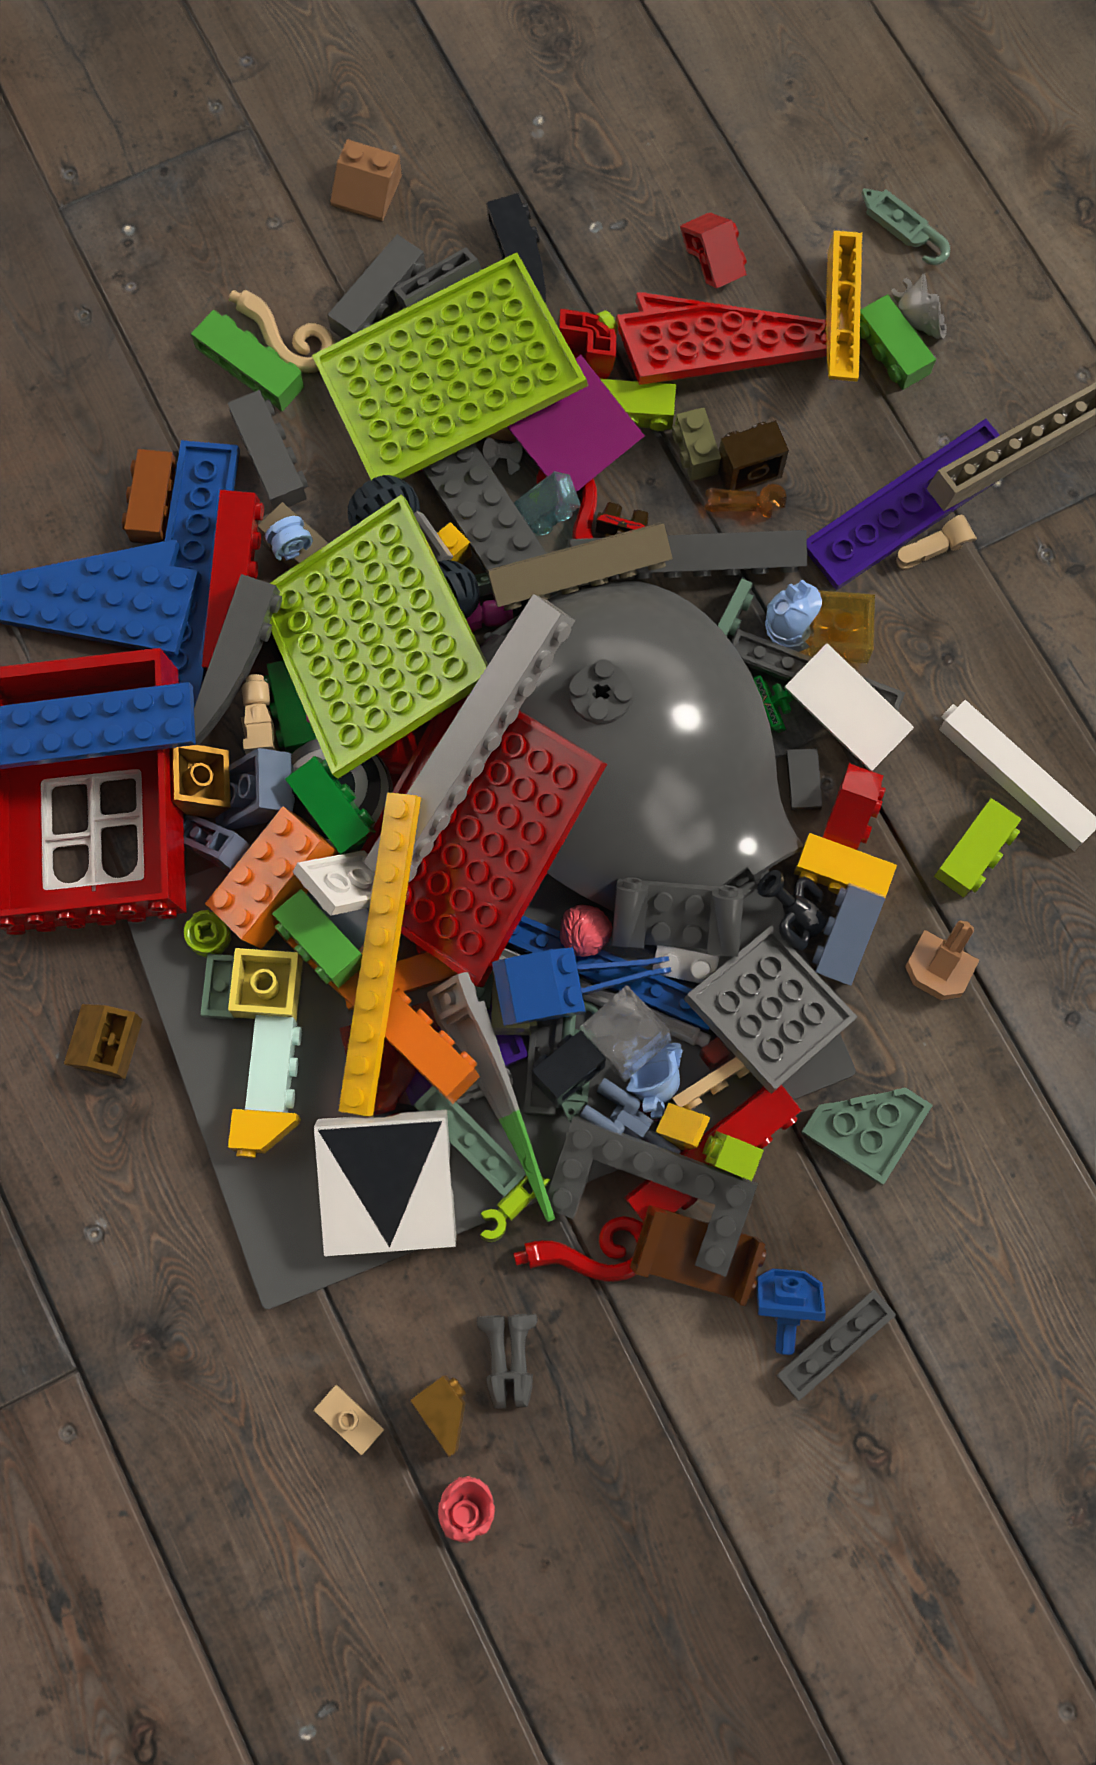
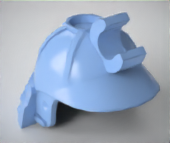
M800 580L795 585L789 584L786 590L780 591L767 605L765 626L767 635L772 642L797 652L810 647L805 641L811 636L810 624L822 606L821 595L817 588L806 583L804 580Z
M679 1043L657 1044L633 1051L623 1057L630 1072V1082L626 1090L635 1094L643 1102V1111L651 1112L652 1119L662 1118L665 1112L664 1103L669 1102L678 1091L680 1085L678 1067H680V1057L682 1056V1049Z

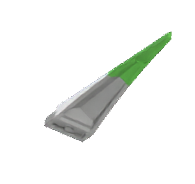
M469 973L457 974L427 993L434 1016L440 1028L454 1040L455 1044L453 1046L459 1054L465 1051L476 1061L477 1065L474 1068L480 1076L476 1082L511 1142L545 1219L548 1222L555 1220L484 1001L478 1002L476 988L471 982Z

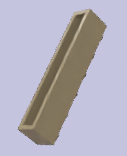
M656 523L488 569L487 574L496 606H503L504 610H510L522 606L521 601L530 599L533 594L547 600L551 598L550 593L561 590L562 595L580 590L579 585L590 582L591 587L602 585L608 582L607 577L619 574L620 579L637 575L636 569L648 566L649 571L666 567L665 561L672 560L673 558L664 523Z

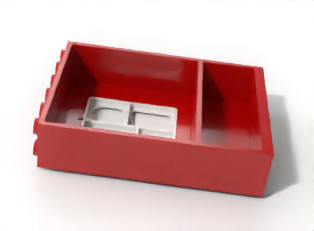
M161 648L0 666V706L179 683L178 669ZM170 748L0 769V928L6 931V934L22 935L26 933L25 930L36 929L39 932L55 931L58 926L80 929L86 927V923L95 922L98 925L109 926L116 924V920L127 919L128 922H144L146 917L158 916L159 919H173L177 917V914L187 913L183 811L171 801ZM135 779L136 809L129 813L103 815L100 805V785L105 781ZM87 785V830L80 833L53 834L52 790L59 786ZM135 825L138 836L137 866L128 876L113 878L107 875L103 869L101 832L107 827ZM87 845L89 848V866L84 877L74 883L59 881L54 875L53 870L54 849L58 847Z

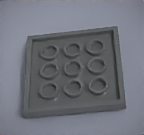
M772 926L739 951L738 957L733 956L684 998L687 1004L770 1094L857 1018L853 1011Z

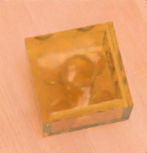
M819 591L822 606L810 624L812 632L809 637L810 647L808 656L814 657L828 643L846 662L868 664L874 649L875 594Z

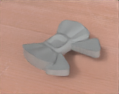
M487 438L483 446L484 459L492 469L498 458H506L508 472L510 475H513L520 470L518 463L521 462L523 457V447L518 441L512 444L497 443L492 438Z

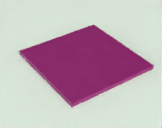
M582 355L576 358V361L587 380V387L507 426L565 501L645 436Z

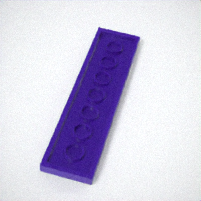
M984 419L807 538V555L833 587L839 590L989 488L990 486L984 488L946 511L942 510L927 490L928 485L939 469L997 438L1000 434L987 419Z

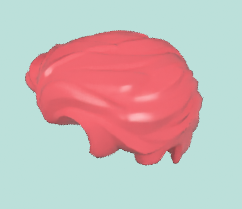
M576 905L564 913L561 919L559 937L565 948L573 947L575 956L588 957L590 955H597L609 942L613 930L612 923L598 907Z
M469 1476L459 1477L448 1485L441 1496L438 1507L439 1522L445 1535L452 1540L462 1543H468L475 1539V1536L487 1533L495 1513V1506L489 1487L480 1479Z

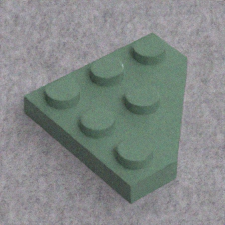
M907 1088L851 1098L835 1103L821 1104L816 1107L801 1134L882 1186L933 1105Z

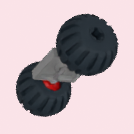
M391 475L378 476L364 483L362 487H359L349 500L348 520L351 528L402 494L407 500L465 619L470 617L477 609L480 600L479 585L476 577L467 567L451 560L453 555L424 514L420 512L419 500L413 488L404 480Z

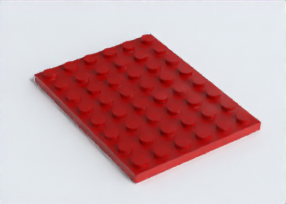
M469 695L432 718L392 793H408ZM520 710L517 718L508 725L501 736L502 740L499 746L491 752L485 761L481 774L469 786L465 799L457 805L451 814L449 824L435 839L432 851L419 864L417 873L413 880L408 883L401 934L456 973L468 972L471 982L476 987H483L493 970L492 962L498 961L607 766L602 760ZM385 807L373 827L376 833L366 840L361 851L364 850L367 854L370 853L381 835Z

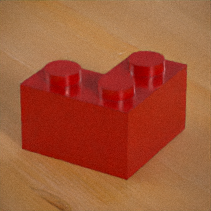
M709 212L680 225L687 253L699 258L706 284L719 288L747 275L744 267L746 265V257L743 251L739 249L737 241L739 232L732 220Z
M849 763L822 838L858 850L860 842L867 843L872 827L868 825L871 817L877 818L882 806V799L886 788L881 787L884 775Z

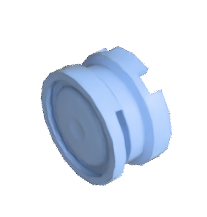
M290 516L283 518L270 526L266 531L265 539L267 543L273 546L272 551L276 559L281 560V557H284L286 560L293 559L300 555L299 550L302 548L307 550L313 542L312 536L309 531L303 528L304 522L301 517Z

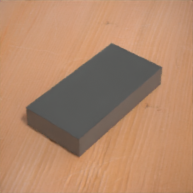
M817 748L787 750L786 758L791 810L821 809L822 794Z

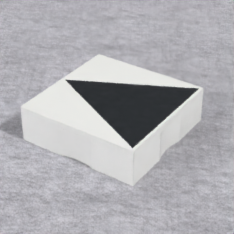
M447 1110L408 1112L383 1118L354 1116L317 1119L314 1126L324 1256L455 1247L456 1225L450 1177Z

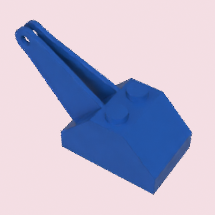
M573 947L546 950L494 961L492 966L503 1025L507 1026L586 1013L584 995L643 978L670 973L672 970L671 967L648 970L581 988L579 972L650 966L670 961L669 956L646 960L577 965Z

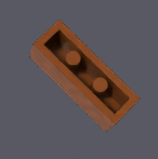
M138 449L136 460L131 462L133 481L132 486H128L126 491L128 510L127 513L124 512L122 515V529L126 531L131 542L154 544L165 541L177 468L173 452Z

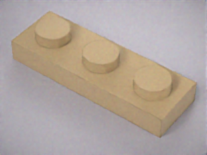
M735 1057L674 1096L670 1103L693 1110L703 1103L700 1099L701 1096L709 1091L713 1096L729 1086L726 1080L736 1074L740 1079L750 1073V1071Z

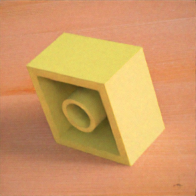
M235 948L228 1011L232 1016L255 1019L256 1015L294 1017L297 1022L303 965L301 956L297 952Z

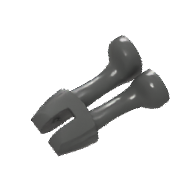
M514 1314L508 1316L511 1337V1370L507 1371L504 1347L505 1316L490 1315L477 1317V1327L486 1333L490 1344L491 1375L486 1377L494 1409L506 1408L507 1382H514L513 1395L515 1407H528L532 1392L533 1374L527 1373L525 1343L528 1331L537 1325V1314Z

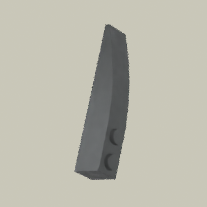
M241 574L194 707L196 745H200L232 704L250 673L263 641H268L272 631V624H269L273 613L279 611L282 602V596H280V591L276 585Z

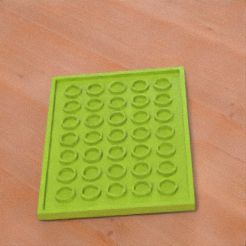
M517 252L312 355L371 480L383 475H391L403 479L588 386L581 368Z
M402 494L270 582V584L276 585L280 591V596H282L279 611L273 613L269 623L272 624L271 632L330 771L338 779L469 695L488 666L407 500Z

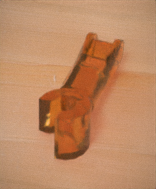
M778 484L765 486L760 492V496L757 495V491L710 488L706 490L705 494L708 497L705 510L709 512H756V507H759L760 513L766 518L771 519L773 504L769 501H773L779 507L785 508L786 491ZM720 498L728 499V503L720 502Z

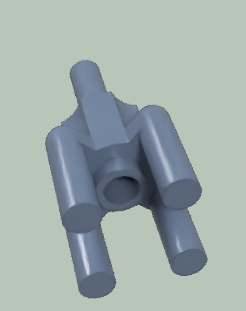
M606 1078L599 1085L597 1092L617 1105L610 1118L608 1119L588 1105L580 1114V1118L615 1133H624L640 1140L643 1139L648 1143L678 1154L681 1151L680 1148L649 1129L654 1120L638 1110L640 1107L638 1099Z

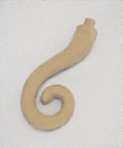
M234 290L231 292L229 301L236 304L238 312L257 322L266 344L273 348L287 364L292 362L302 373H315L319 371L313 357H301L287 349L282 341L271 310L260 297L247 290H244L241 294ZM307 323L300 326L295 331L292 340L293 347L302 355H307L310 352L309 346L305 342L308 337L313 336L320 339L322 343L321 350L335 344L332 334L325 327L316 323Z

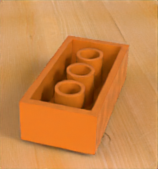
M283 806L205 904L239 938L262 949L276 932L274 926L278 922L272 913L300 889L306 894L308 892L293 873L298 862L336 856L339 852L303 818Z

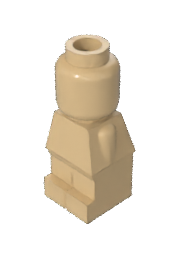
M249 675L246 677V682L242 685L243 705L245 706L244 725L247 729V739H243L244 751L246 755L257 748L276 751V730L267 706L270 704L269 684L264 681V676Z

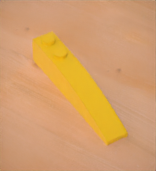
M834 230L828 249L826 345L828 377L833 380L858 382L862 233Z

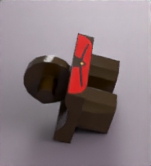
M608 502L603 513H598L596 532L609 537L649 526V513L634 510L631 520L620 518L622 506Z

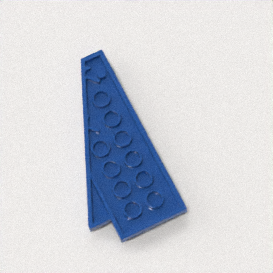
M169 540L0 575V623L139 650L161 648L165 654L178 657L201 575L198 570L174 566L180 547L177 540Z

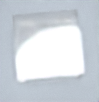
M627 985L579 1027L606 1057V1063L624 1082L672 1040L671 1032L667 1026Z

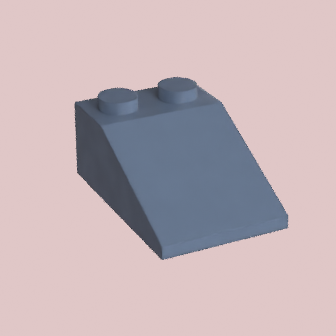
M257 748L229 765L231 808L216 817V825L228 830H235L271 822L283 806L293 812L295 798L292 794V788L285 780L294 772L293 765L291 764V753Z

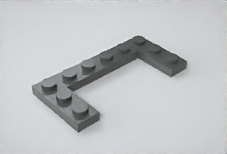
M574 1116L547 1194L553 1212L572 1219L576 1216L594 1160L715 1204L695 1265L726 1277L758 1183L627 1134L615 1133L597 1126L586 1119Z

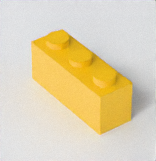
M809 833L794 874L800 876L799 878L803 876L808 877L815 884L825 885L829 891L837 895L841 887L847 889L848 884L851 883L883 895L886 898L897 865Z

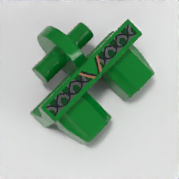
M761 675L754 678L753 680L761 695L771 730H775L778 733L787 730L778 707H781L783 714L791 712L789 702L794 697L789 692L783 691L781 684H776L772 687L775 693L773 696L768 683L763 681Z

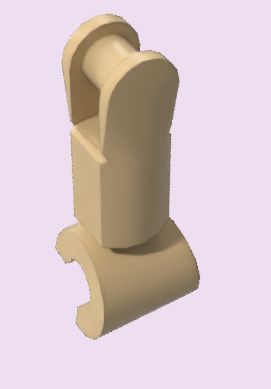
M958 515L949 520L941 531L902 547L898 552L896 565L902 570H907L922 561L946 552L948 547L951 550H958L962 548L961 544L975 541L977 538L965 516Z

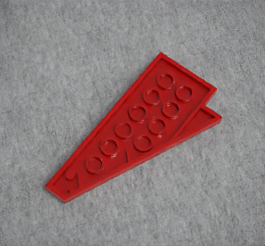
M643 292L636 293L635 302L639 312L617 315L616 317L619 334L639 385L827 357L826 320Z

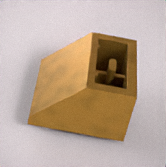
M82 1004L64 1065L126 1079L143 1019L137 1013L106 1005Z

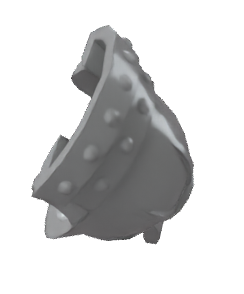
M925 274L914 285H912L909 279H903L904 286L907 288L905 292L900 293L895 288L891 290L894 299L898 302V309L913 329L924 331L928 336L932 335L936 339H944L947 327L944 324V315L941 314L939 296L937 294H928Z

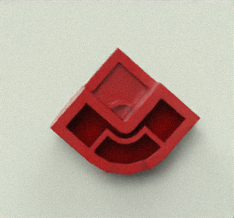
M560 308L557 326L573 356L576 359L582 355L600 379H607L613 370L616 358L615 330L609 329L607 325L598 321V315Z

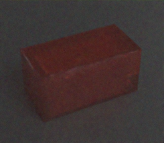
M717 1037L701 1049L699 1056L711 1071L724 1062L730 1053Z

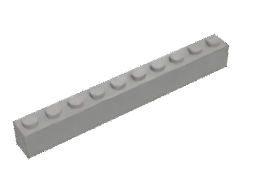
M535 594L528 601L407 793L408 795L421 797L409 882L415 877L417 868L423 858L432 851L434 841L439 833L449 824L450 816L457 805L465 799L469 786L483 771L485 761L501 743V736L508 725L517 718L519 708L524 700L535 690L536 682L540 675L551 665L556 650L571 633V627L576 620L549 601ZM380 837L363 862L374 872Z

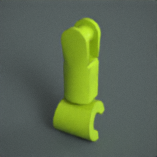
M541 1175L544 1186L546 1187L551 1180L549 1178L545 1179ZM527 1176L496 1204L498 1210L489 1209L481 1213V1217L485 1221L493 1220L497 1223V1228L493 1231L485 1230L480 1235L481 1239L487 1242H495L501 1239L505 1233L506 1219L508 1218L512 1221L536 1197L534 1191L529 1194L522 1187L529 1181Z

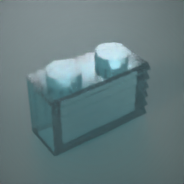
M555 471L514 502L532 532L537 536L549 534L553 530L552 526H555L560 521L571 518L572 512L581 507L571 476Z

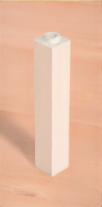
M966 700L958 707L953 704L942 715L941 718L945 721L939 730L1074 852L1096 830V816Z

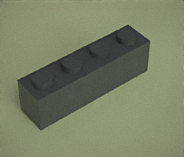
M397 234L328 313L330 330L345 339L387 318L391 308L397 302L393 288L426 270L424 251Z
M260 390L228 402L233 421L273 509L277 508L282 502L289 507L306 500L304 488L308 487V483L302 470L297 472L293 465L297 463V459L291 446L286 448L283 440L287 438L281 423L275 424L272 416L276 414L270 399L264 400Z

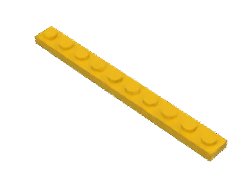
M387 792L338 1109L340 1112L363 1116H373L421 803V797L417 795Z

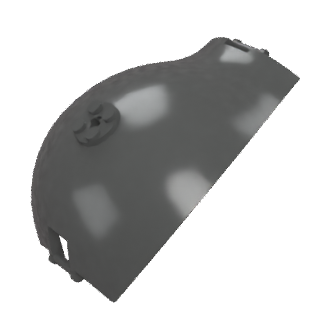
M610 580L598 586L591 587V584L580 586V590L562 595V592L551 596L547 601L576 621L571 627L569 637L560 644L554 654L551 665L542 672L536 682L535 690L530 696L526 697L519 710L602 760L607 766L547 873L575 892L612 912H615L618 878L633 877L644 881L720 887L726 885L745 871L749 880L739 887L744 889L745 899L757 890V885L762 879L761 874L789 856L800 852L804 845L795 834L784 812L778 789L775 749L770 723L761 695L740 654L723 631L704 612L676 593L656 585L640 581ZM521 613L494 632H488L483 636L484 642L479 647L488 665Z

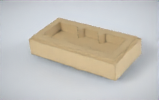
M335 1385L314 1409L327 1424L361 1455L369 1449L385 1430L338 1385Z

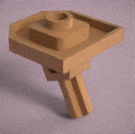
M958 921L947 940H943L927 930L923 931L905 965L914 986L939 1000L962 996L979 962V959L963 951L974 933V927L969 922Z

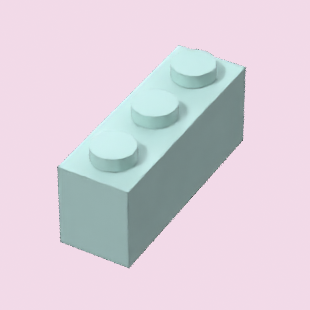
M255 1016L245 1110L288 1113V1108L293 1109L295 1090L291 1089L292 1077H297L298 1058H294L295 1045L300 1046L302 1028L297 1027L298 1023L294 1017Z

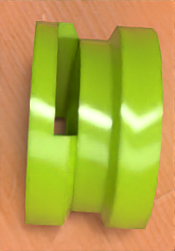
M201 910L194 913L189 921H186L184 938L197 955L207 958L208 954H222L228 948L231 941V931L214 912Z

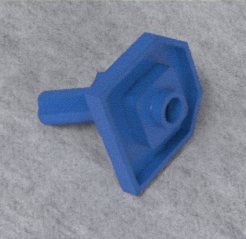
M771 1269L757 1277L758 1315L775 1317L777 1323L775 1351L782 1355H791L795 1351L797 1326H800L801 1319L825 1322L826 1311L822 1282L805 1271Z

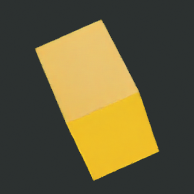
M668 1103L655 1132L681 1150L696 1148L710 1117Z

